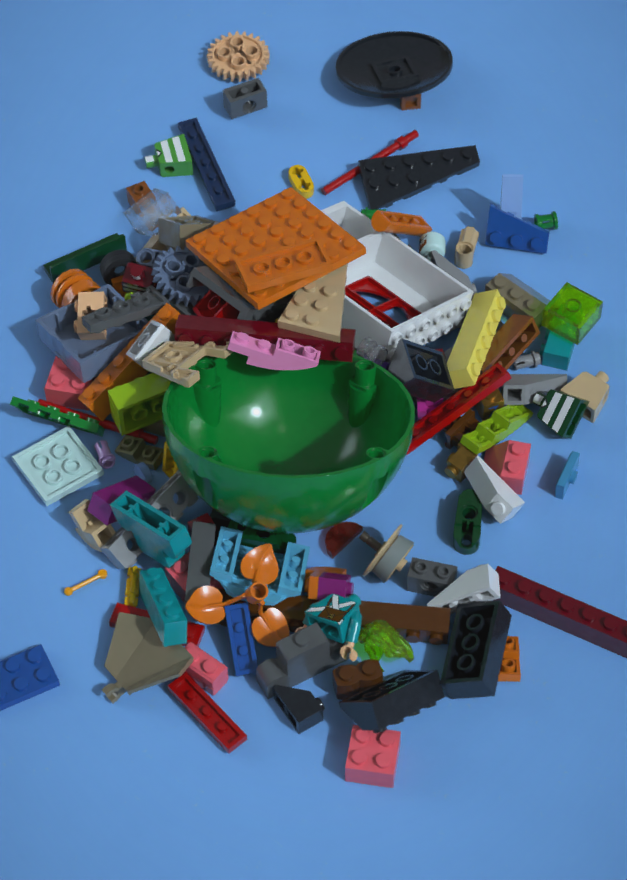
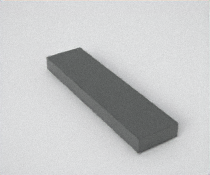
M193 521L184 605L198 588L210 586L211 575H209L213 559L216 524Z

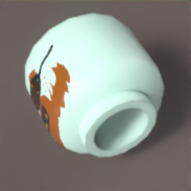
M434 231L424 233L419 239V254L431 261V251L436 250L443 257L446 252L445 237Z

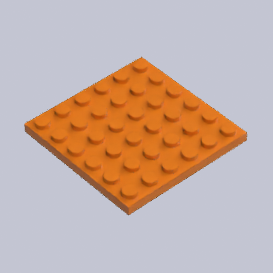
M292 187L185 240L186 247L257 310L366 254V247ZM320 238L332 261L333 270L259 291L247 292L236 268V259Z

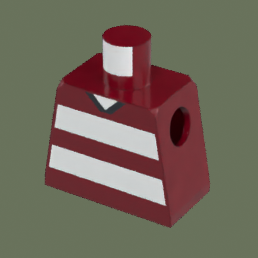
M128 262L122 278L123 291L140 292V294L146 292V287L154 286L152 282L154 276L151 275L153 269Z

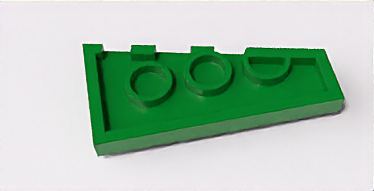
M13 396L10 405L23 413L103 437L105 428L99 425L100 421L89 417H87V420L80 419V415L67 411V414L59 412V408L50 405L44 407L34 400L28 399L26 401Z

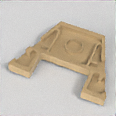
M166 341L145 357L142 363L144 369L190 388L200 380V373L197 370L188 368L197 364V361L203 356L225 359L233 351L227 350L229 342H226V346H215L213 342L199 346L194 344V341Z

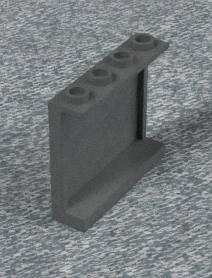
M209 266L194 267L189 274V280L186 285L188 288L207 286L240 311L237 317L240 320L275 322L277 318H280L294 296L290 293L257 310Z

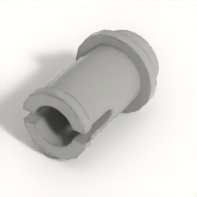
M531 351V354L519 356L515 360V364H513L515 370L531 366L536 368L541 364L539 352Z

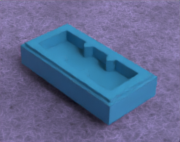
M575 451L570 453L556 483V498L563 500L570 483H575L580 453Z

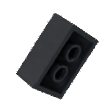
M405 339L398 341L388 371L402 382L411 396L435 403L455 391L443 352Z

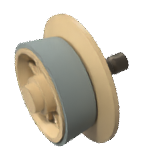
M402 524L395 530L388 541H385L383 544L365 531L360 535L359 539L366 542L368 546L376 551L375 558L362 576L365 577L372 571L385 583L395 570L399 572L408 562L405 557L414 546V542L399 535Z

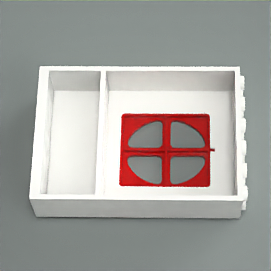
M345 201L320 210L366 247L365 255L348 263L342 328L356 329L355 348L367 356L389 363L393 358L398 341L401 339L425 345L457 328H461L467 310L472 304L473 291L391 233L374 230L371 220ZM356 292L373 293L389 301L375 307ZM393 307H399L406 314L408 320L399 324L384 312Z

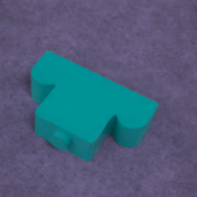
M127 490L110 504L116 520L125 530L132 531L140 550L167 568H170L186 554L185 550L192 544L186 526Z

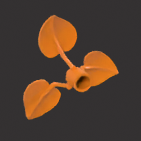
M264 544L249 551L241 561L240 571L242 576L246 579H252V585L246 589L245 593L222 602V594L217 588L209 585L202 586L193 592L186 602L185 608L196 621L213 625L224 619L225 610L223 606L246 598L250 604H259L258 614L260 617L255 618L251 624V632L254 639L261 645L276 647L278 641L290 635L288 623L282 612L271 607L263 613L264 599L268 595L267 585L275 581L279 572L272 544Z

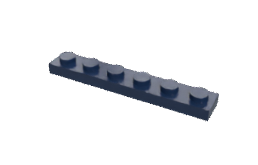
M197 117L178 122V129L181 134L185 135L190 155L216 212L236 206L235 199Z

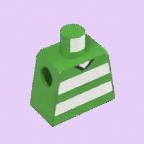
M184 134L155 143V155L144 157L146 168L158 166L162 177L193 175L192 159Z

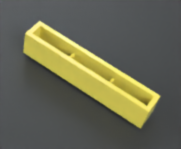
M498 289L475 293L473 296L472 304L467 311L447 361L454 389L474 386L480 375L497 326L506 307L505 299L501 297Z

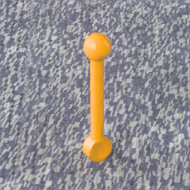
M101 569L97 575L73 587H66L64 594L70 596L73 591L99 578L105 579L107 571Z

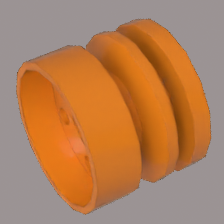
M70 269L63 272L53 283L50 292L51 300L60 308L78 300V292H93L101 287L84 271Z

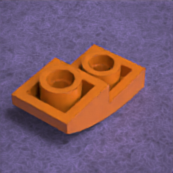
M507 636L498 681L520 682L518 636Z

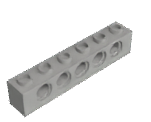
M178 470L146 503L158 510L161 508L164 514L177 521L182 517V511L187 506L190 507L196 503L198 495L189 487L180 470ZM175 493L178 495L177 503L173 501V495ZM123 527L100 548L117 569L131 568L137 562L136 558L143 553L132 531H127ZM129 539L133 544L131 550L127 548V541Z

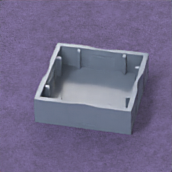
M110 284L93 291H104L108 299L107 308L113 307L114 302L120 299L125 301ZM74 303L60 307L36 319L40 340L83 383L97 377L149 322L144 317L139 321L124 323L120 327L108 328L107 337L104 340H81L78 334L74 332V320H77L78 313L75 312Z

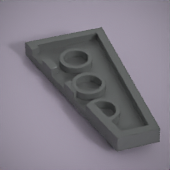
M151 285L146 287V292L142 294L140 292L131 294V299L127 301L120 299L114 302L111 308L103 307L83 316L82 323L90 333H100L111 327H120L124 323L139 321L144 317L156 315L166 303L170 304V301Z

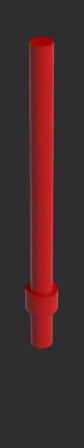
M414 130L404 137L400 136L394 140L393 144L369 159L387 157L398 149H404L408 146L409 142L419 137L418 132ZM356 166L321 188L322 193L327 195L359 175V167Z
M42 399L38 400L41 406L47 407L50 405L59 408V412L67 414V411L80 415L79 418L87 420V417L100 421L99 425L103 428L120 433L115 422L105 419L101 421L96 416ZM141 428L125 434L142 438L145 442L155 445L159 439L158 436L146 433Z

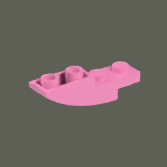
M235 331L232 332L227 350L248 356L246 364L273 370H302L317 367L321 351L311 346H303L289 339L278 338L275 345L267 340L256 339L246 333Z

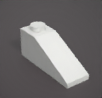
M476 456L465 469L464 473L484 508L500 524L513 518L525 504L479 456Z
M489 564L478 565L476 568L464 572L427 603V606L451 608L450 614L456 613L458 604L501 598L499 574Z

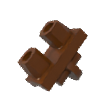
M469 409L462 417L459 416L451 424L443 428L447 438L445 447L449 449L453 446L457 447L463 435L476 429L480 422L475 419V411Z

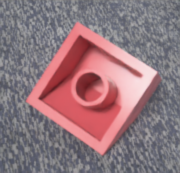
M508 440L487 449L483 461L516 494L522 495L530 459L531 444Z

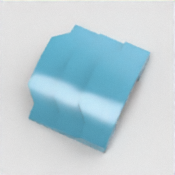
M221 526L209 575L220 582L229 596L235 598L245 593L246 589L252 585V579H246L242 576L240 564L243 557L254 548L240 545L243 531ZM288 542L285 555L274 553L278 562L279 572L275 581L267 585L268 595L264 599L265 605L274 606L288 597L301 595L310 550L309 546Z

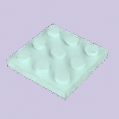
M70 426L12 456L15 465L46 506L104 475L103 468Z

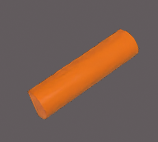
M377 210L371 219L372 227L378 232L421 237L424 233L433 230L419 215Z

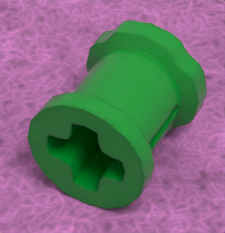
M555 211L546 215L534 214V224L543 229L553 228L556 230L558 229L557 214Z

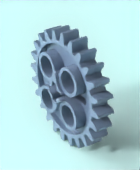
M177 246L175 251L169 247L168 252L163 250L161 255H158L156 261H154L151 273L154 276L152 282L157 283L156 289H163L161 295H169V301L175 298L176 304L184 301V305L187 306L191 302L195 307L197 302L211 290L207 286L186 287L189 274L193 268L207 266L192 251H189L186 246L184 250Z

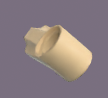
M467 226L461 230L459 241L455 248L454 263L458 268L466 269L473 264V256L479 237V232L474 227Z

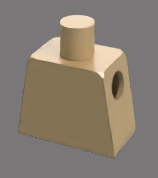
M599 371L596 376L588 372H582L560 391L590 401L582 417L594 423L608 399L610 386L607 382L609 377L602 371Z

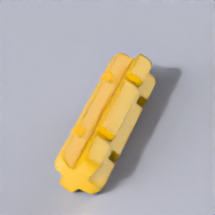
M137 566L128 568L124 604L132 607L138 606V598L136 597L139 596L138 578L141 569Z

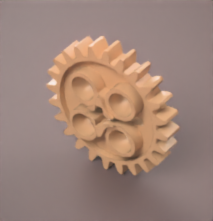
M238 31L235 32V35L228 32V37L221 35V40L215 39V43L210 44L207 54L208 67L211 68L212 73L216 72L217 77L223 75V80L229 77L231 82L235 78L239 82H241L242 78L249 81L250 76L255 79L256 73L262 75V70L267 69L266 65H269L270 59L268 45H265V41H260L259 36L253 38V33L247 36L245 31L242 35H239Z

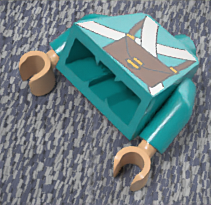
M330 594L323 600L310 605L309 609L305 611V618L302 622L304 626L297 628L295 633L314 623H318L327 638L342 644L348 641L347 645L340 649V654L346 660L347 654L351 652L349 659L354 662L358 654L353 647L354 643L358 642L362 624V614L359 609L361 599L356 594H351L347 598L337 594Z

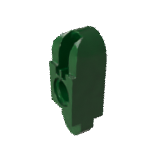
M466 489L459 494L455 517L453 547L457 552L464 555L475 553L480 546L482 503L474 489ZM469 540L471 543L464 545L462 541Z
M233 520L229 522L228 528L243 531L240 543L243 546L255 548L264 544H272L274 553L285 554L287 543H296V536L294 534L266 532L243 526Z

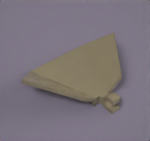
M119 612L104 665L117 682L106 685L102 691L114 704L125 692L131 695L142 689L180 677L193 663L194 658L181 644L164 647L151 618Z

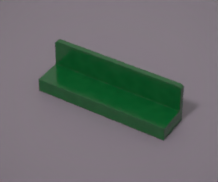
M115 233L43 265L44 271L52 283H54L63 272L70 269L84 271L100 264L102 259L112 251H127L125 235Z

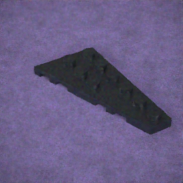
M476 145L358 161L369 209L392 206L394 202L400 199L405 200L431 188L432 185L438 182L443 183L449 177L463 174L478 167L480 164Z

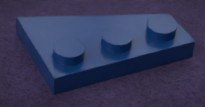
M490 204L485 245L547 253L549 231L531 222H525L515 217L514 214L502 211L497 206Z

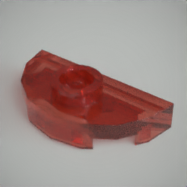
M342 522L331 527L325 538L328 555L333 559L363 531V526L355 522Z

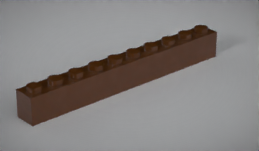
M218 589L223 597L222 602L234 598L229 596L224 589ZM302 595L288 597L274 606L263 605V613L271 607L278 609L285 616L289 631L295 633L297 628L304 626L302 622L305 618V611L309 609L311 604L321 600L308 599V596ZM239 600L230 605L246 603V601ZM361 601L359 605L360 613L362 614L359 637L363 639L381 638L387 641L403 640L410 643L448 644L451 608ZM248 602L252 623L255 618L260 617L258 614L259 604H250ZM226 614L224 619L216 624L228 627Z

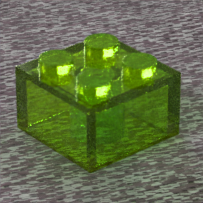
M566 282L543 309L542 326L578 345L601 318L603 301Z

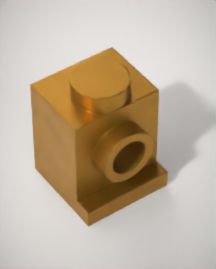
M459 442L457 452L451 453L446 461L447 467L444 470L446 475L461 483L466 478L465 469L478 454L476 455Z

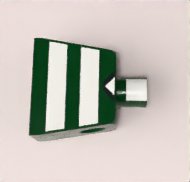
M552 389L548 391L547 395L538 392L533 399V403L541 407L537 417L559 436L570 439L590 402Z

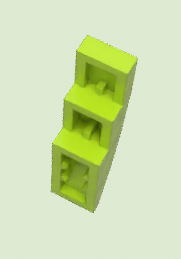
M523 405L504 406L493 411L491 418L478 423L474 431L463 435L460 443L477 455L504 440L527 422L534 413Z

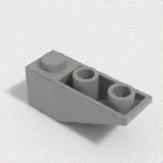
M510 374L511 379L501 386V395L504 398V405L531 404L538 392L547 395L550 389L560 391L567 384V374Z

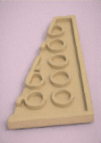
M348 263L298 289L278 319V328L340 343Z

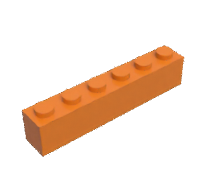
M166 303L152 319L163 324L175 335V325L180 312ZM150 321L78 397L101 421L111 413L108 390L131 382L138 377H143L148 373L147 370L128 357L126 353Z

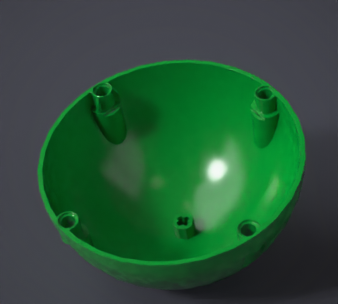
M233 352L225 359L207 356L188 368L197 370L200 373V380L194 385L187 388L172 381L166 390L162 404V419L166 441L170 453L185 481L205 503L223 516L243 526L266 532L294 534L317 531L334 526L357 515L375 501L394 479L407 454L414 432L415 406L410 393L402 382L380 365L355 354L353 355L352 362L319 359L317 367L302 370H273L246 364L248 356Z

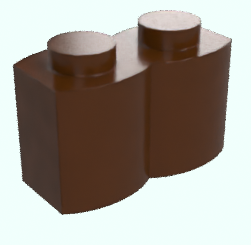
M376 659L361 661L356 666L342 665L332 671L333 688L336 698L339 700L347 699L383 681L379 660Z

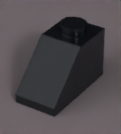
M281 685L273 687L274 700L298 734L323 721L324 705L310 691Z

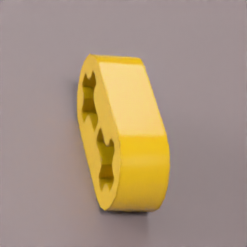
M301 165L290 167L288 176L293 189L306 199L312 197L314 194V184L305 167Z

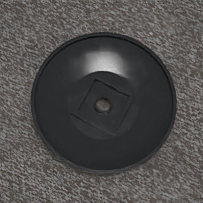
M409 31L384 32L364 37L346 47L337 58L336 74L339 81L355 93L374 98H403L426 92L441 84L452 71L453 57L450 49L443 42L432 36Z

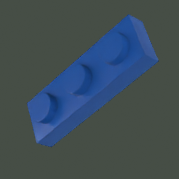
M248 602L224 606L236 677L255 674L259 664L255 640L251 632L252 623Z

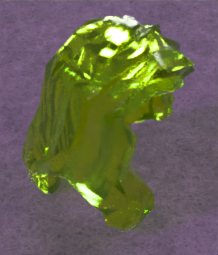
M375 620L367 623L366 627L361 628L358 641L364 644V651L368 654L369 659L380 660L383 654H385V657L405 658L409 663L414 660L410 644L387 621Z

